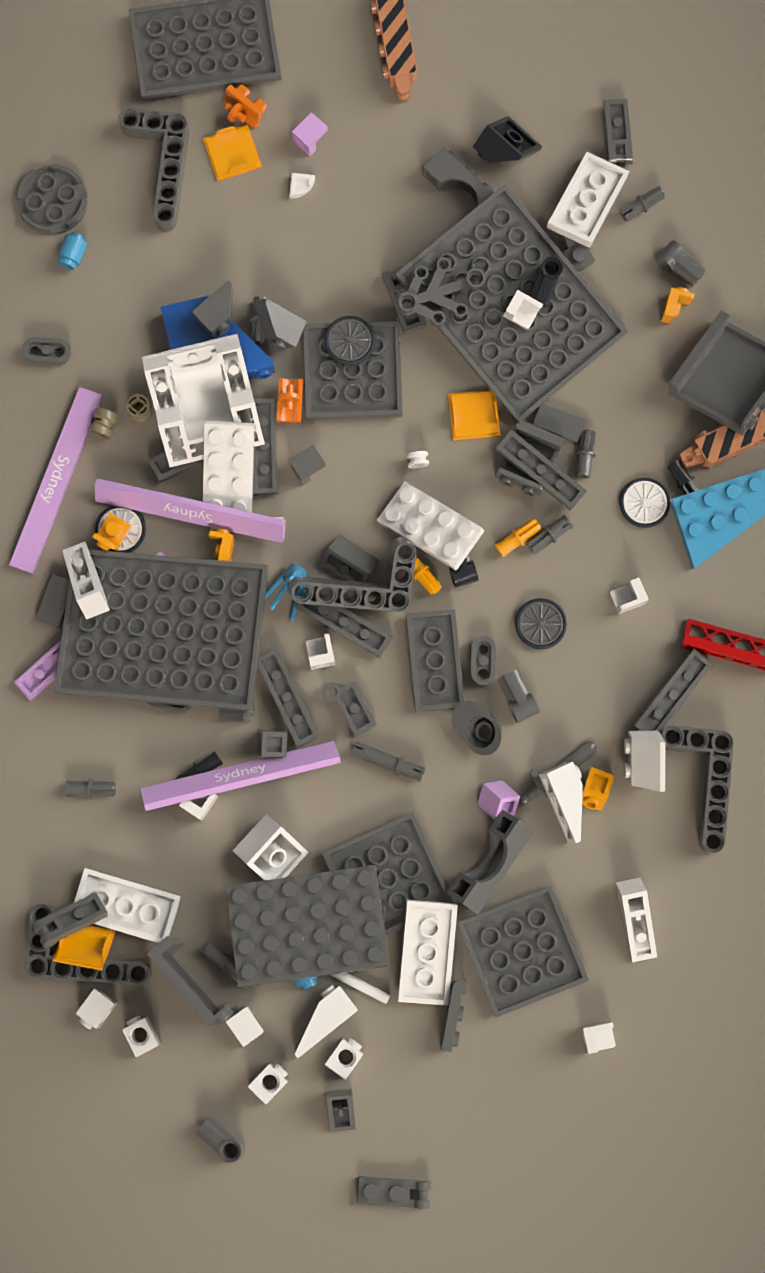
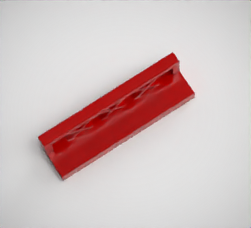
M687 619L680 648L695 649L702 654L765 671V656L761 655L758 651L765 647V639ZM691 626L701 628L705 637L698 638L689 635ZM718 633L723 634L729 644L723 645L713 642L711 637ZM741 640L748 641L753 650L748 652L738 649L735 643Z

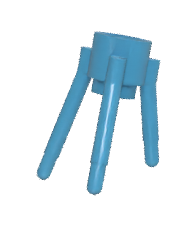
M291 563L289 568L284 569L280 577L266 591L265 599L282 581L285 583L270 605V610H274L288 589V583L292 578L306 577L308 573L303 568ZM299 585L296 595L303 593L305 585ZM295 601L289 618L291 622L294 621L297 613L295 607L298 603Z

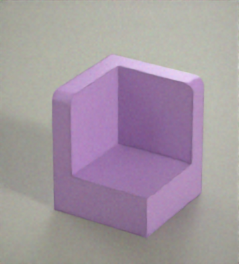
M311 112L292 131L293 142L311 156L316 151V142L328 131V127Z
M504 781L483 783L478 805L494 820H496L502 810L514 816L520 795Z

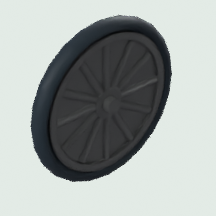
M356 316L341 317L328 327L324 338L325 348L331 358L338 363L344 365L359 364L365 361L373 352L375 347L374 331L362 318Z
M538 598L528 601L519 609L515 619V628L518 637L527 646L534 649H548L558 644L564 637L567 621L564 611L559 605L549 599Z

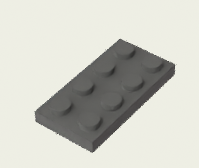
M455 609L406 614L415 712L455 709L457 705L464 702Z

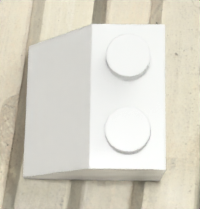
M658 730L628 731V739H624V752L628 754V763H624L625 778H628L631 786L665 792V741Z
M267 814L233 850L238 857L264 880L286 878L309 853Z

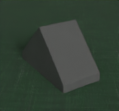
M352 1089L327 1091L326 1100L330 1132L356 1129Z

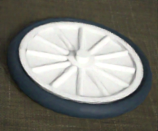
M638 478L628 483L622 490L619 500L620 510L625 519L632 525L642 528L654 527L664 521L669 513L671 504L666 488L651 478Z
M111 506L105 509L96 521L95 533L99 532L109 513H112L131 524L132 527L118 551L111 548L109 551L130 553L136 550L143 542L146 534V524L140 512L118 506Z

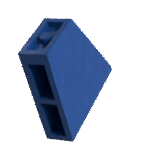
M208 296L160 307L171 350L213 340L194 320L192 311L204 302ZM232 321L229 331L222 337L238 335L248 379L256 377L257 379H265L270 377L272 373H276L273 361Z

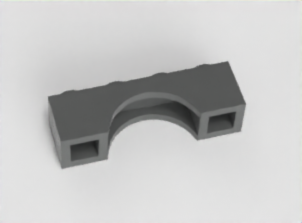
M444 147L423 166V176L439 191L452 187L463 189L473 197L476 207L494 193L487 183H481L476 178L475 172L470 167L465 168L459 162V158L452 151L448 152Z
M504 810L500 812L488 830L491 842L483 862L472 871L460 872L446 892L461 905L477 915L534 832L520 819Z

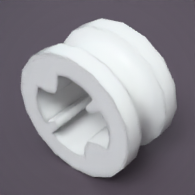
M416 451L407 454V459L410 460L408 468L417 469L428 466L429 461L426 460L428 452Z

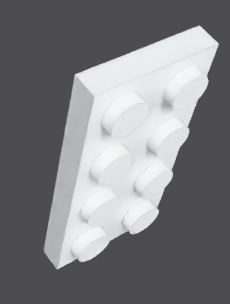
M586 152L552 214L547 228L590 248L623 187L629 171Z
M205 421L203 502L252 513L255 423Z
M407 482L402 484L377 519L378 523L400 537L408 539L413 545L454 570L459 568L484 532L483 528Z
M87 868L84 869L74 903L95 892L98 894L108 912V917L94 924L157 943L166 936H170L181 896Z
M406 899L398 1002L449 1006L457 903Z

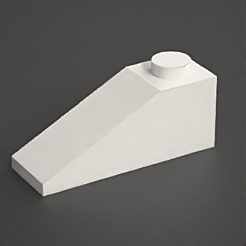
M86 542L62 550L76 601L85 618L89 619L109 611L106 596Z
M565 762L539 774L567 842L578 843L581 841L583 785L580 779L582 775L579 768L573 762Z
M641 878L616 882L619 906L632 962L657 957L647 890Z
M332 985L321 994L323 999L318 1003L296 1050L295 1056L297 1058L358 1011L357 1007L340 986L335 989Z

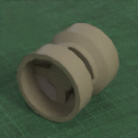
M133 394L126 401V410L134 422L145 423L152 417V407L148 398L143 394Z
M95 408L93 414L95 419L93 423H90L88 432L103 439H111L113 433L111 428L112 425L116 424L118 415L103 408Z

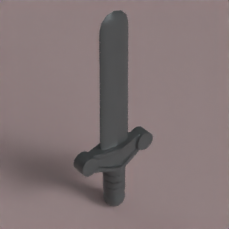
M590 741L584 743L556 766L565 762H573L574 765L579 767L595 754L597 749L595 743ZM538 769L530 771L535 786L520 797L519 802L522 805L528 804L529 801H532L541 793L548 798L539 776L541 773Z

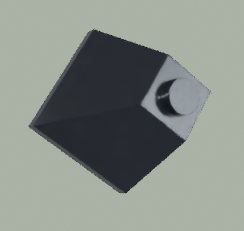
M507 116L488 124L473 145V148L482 159L488 162L521 160L540 151L542 146Z

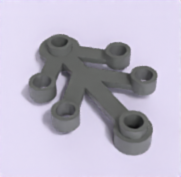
M442 257L436 263V271L427 291L417 294L421 282L426 280L429 274L425 266L419 265L413 272L414 278L408 291L401 292L396 297L395 308L401 315L410 316L416 313L429 319L433 326H442L446 319L445 314L442 311L434 312L421 305L430 301L453 312L456 318L462 319L468 313L467 305L454 302L444 296L468 287L474 290L481 288L485 282V274L481 269L473 268L468 271L465 278L440 286L445 273L451 268L450 260ZM439 263H447L448 268L441 269ZM423 270L425 272V276L419 277L417 275V271ZM475 276L478 278L479 282L477 284H473L470 281V278ZM405 300L410 301L411 307L405 308L402 302ZM456 308H464L465 313L458 314ZM440 315L442 317V321L439 323L434 320V316Z

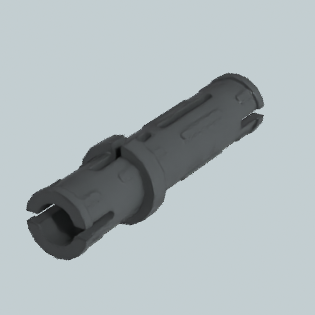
M359 741L355 742L351 756L394 771V775L399 776L401 774L421 782L426 767L406 761L403 756L398 758L362 744Z

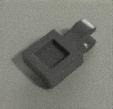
M563 235L559 236L567 249L562 253L578 272L595 262L587 246L576 243V241Z

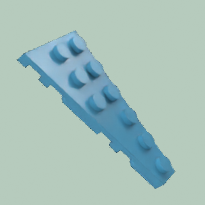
M765 469L670 499L692 569H695L765 516Z

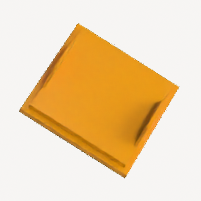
M247 124L236 128L234 126L218 130L214 135L203 138L217 181L262 167Z
M490 390L448 394L453 441L501 436L497 398Z
M90 925L59 940L53 961L103 970L116 930Z

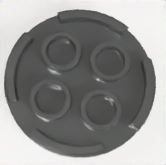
M51 164V166L33 169L23 177L16 191V205L22 220L27 226L42 234L56 235L71 230L82 220L87 209L88 196L81 178L73 170L62 165Z

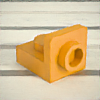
M682 287L671 288L667 295L661 322L670 324L673 317H678L681 304L689 306L694 298V294L689 293V290Z
M109 513L99 532L94 533L92 537L98 540L96 545L102 549L109 551L111 548L118 551L132 525Z
M216 528V531H209L208 536L210 540L222 542L216 546L215 558L218 561H231L235 543L234 536L225 529Z
M591 767L582 792V805L592 810L602 811L615 775Z

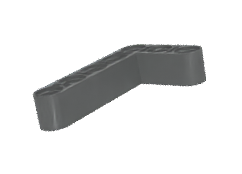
M126 108L119 115V123L124 135L130 138L163 141L153 215L158 229L170 232L176 227L189 139L187 120L179 113ZM130 120L136 121L132 126L125 125ZM152 123H159L158 127L149 128ZM174 126H183L179 131L172 130ZM175 147L180 149L176 153L169 152L170 149ZM169 170L177 171L172 176L166 175ZM167 192L174 193V195L170 198L163 197V195ZM164 214L171 216L166 221L160 220V217Z
M398 537L392 541L389 550L385 584L299 576L289 581L287 586L288 592L293 600L300 604L393 612L404 611L409 606L416 548L404 537ZM407 545V553L401 556L398 555L399 548ZM404 569L405 575L403 578L395 579V573L398 570ZM305 585L306 590L303 594L296 595L294 593L297 586ZM324 587H329L330 593L325 597H320V590ZM353 589L354 595L350 599H344L345 591ZM371 592H378V597L374 601H368L367 598ZM395 594H402L399 602L392 603V597Z
M675 725L668 726L660 733L665 741L666 750L706 754L699 847L704 853H717L724 848L726 840L734 747L733 737L728 732ZM666 732L676 734L677 742L675 744H670L666 741ZM696 734L701 738L702 743L700 747H695L691 744V735ZM717 737L725 740L726 748L724 750L716 747L715 739ZM714 762H720L723 764V774H717L714 772ZM713 786L721 789L722 796L720 799L712 797L710 791ZM710 811H716L719 814L720 820L718 824H713L709 821L708 815ZM710 835L714 836L718 841L715 849L709 848L706 844V839Z
M37 904L32 908L29 918L25 970L31 977L131 985L145 984L150 980L152 971L147 963L106 959L103 970L95 969L91 977L84 975L83 967L70 964L69 972L66 975H61L58 971L59 962L53 961L54 945L49 948H39L35 943V939L39 934H36L32 927L39 920L38 912L41 909H47L49 915L56 911L51 905ZM55 925L49 927L48 930L50 932L54 931ZM37 959H41L44 963V970L39 974L33 970V963ZM112 964H116L120 968V974L115 979L108 975V968ZM137 966H142L145 970V977L140 981L136 980L133 976V970Z

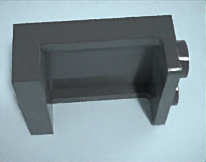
M521 419L515 431L528 444L553 464L555 463L565 438ZM503 458L496 473L499 482L509 487L513 485L522 488L521 491L529 496H535V494L540 496L543 486L535 483L507 459Z

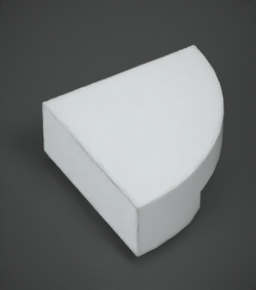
M291 173L289 198H299L307 194L314 185L315 175Z

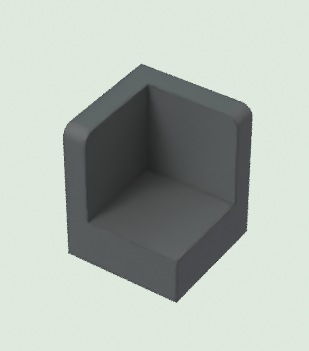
M314 445L289 459V465L302 486L311 481V475L326 466Z
M258 729V754L261 757H286L287 732L282 729Z

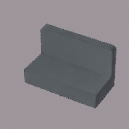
M338 536L328 547L319 566L341 580L367 582L380 560L346 538Z

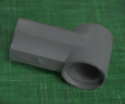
M674 240L670 241L656 258L657 264L663 270L675 273L691 287L696 285L706 272V269L689 257L686 249Z
M517 670L497 680L509 702L508 707L517 723L540 712L533 695L528 693Z
M211 1116L208 1117L196 1132V1135L216 1151L222 1160L227 1163L238 1161L245 1153L244 1143L240 1139L235 1138ZM229 1143H233L238 1147L236 1157H230L227 1154L226 1147Z

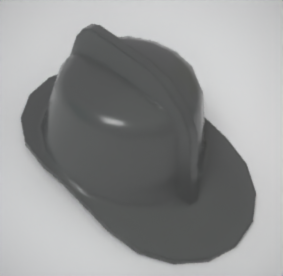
M466 701L455 707L451 717L452 726L470 749L482 756L491 755L497 751L502 740L501 725L498 720L476 702Z

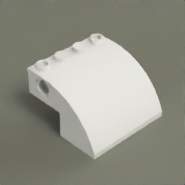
M237 334L142 357L145 376L170 467L204 459L205 421L255 423L254 447L265 444Z

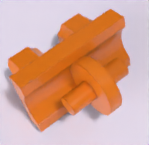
M243 84L236 88L229 85L225 90L226 96L222 103L225 105V109L229 111L227 119L232 123L239 119L242 123L246 122L255 129L259 126L261 116L265 113L267 104L260 98H257L254 102L248 99L250 95L249 89Z
M279 378L277 422L301 423L303 379Z

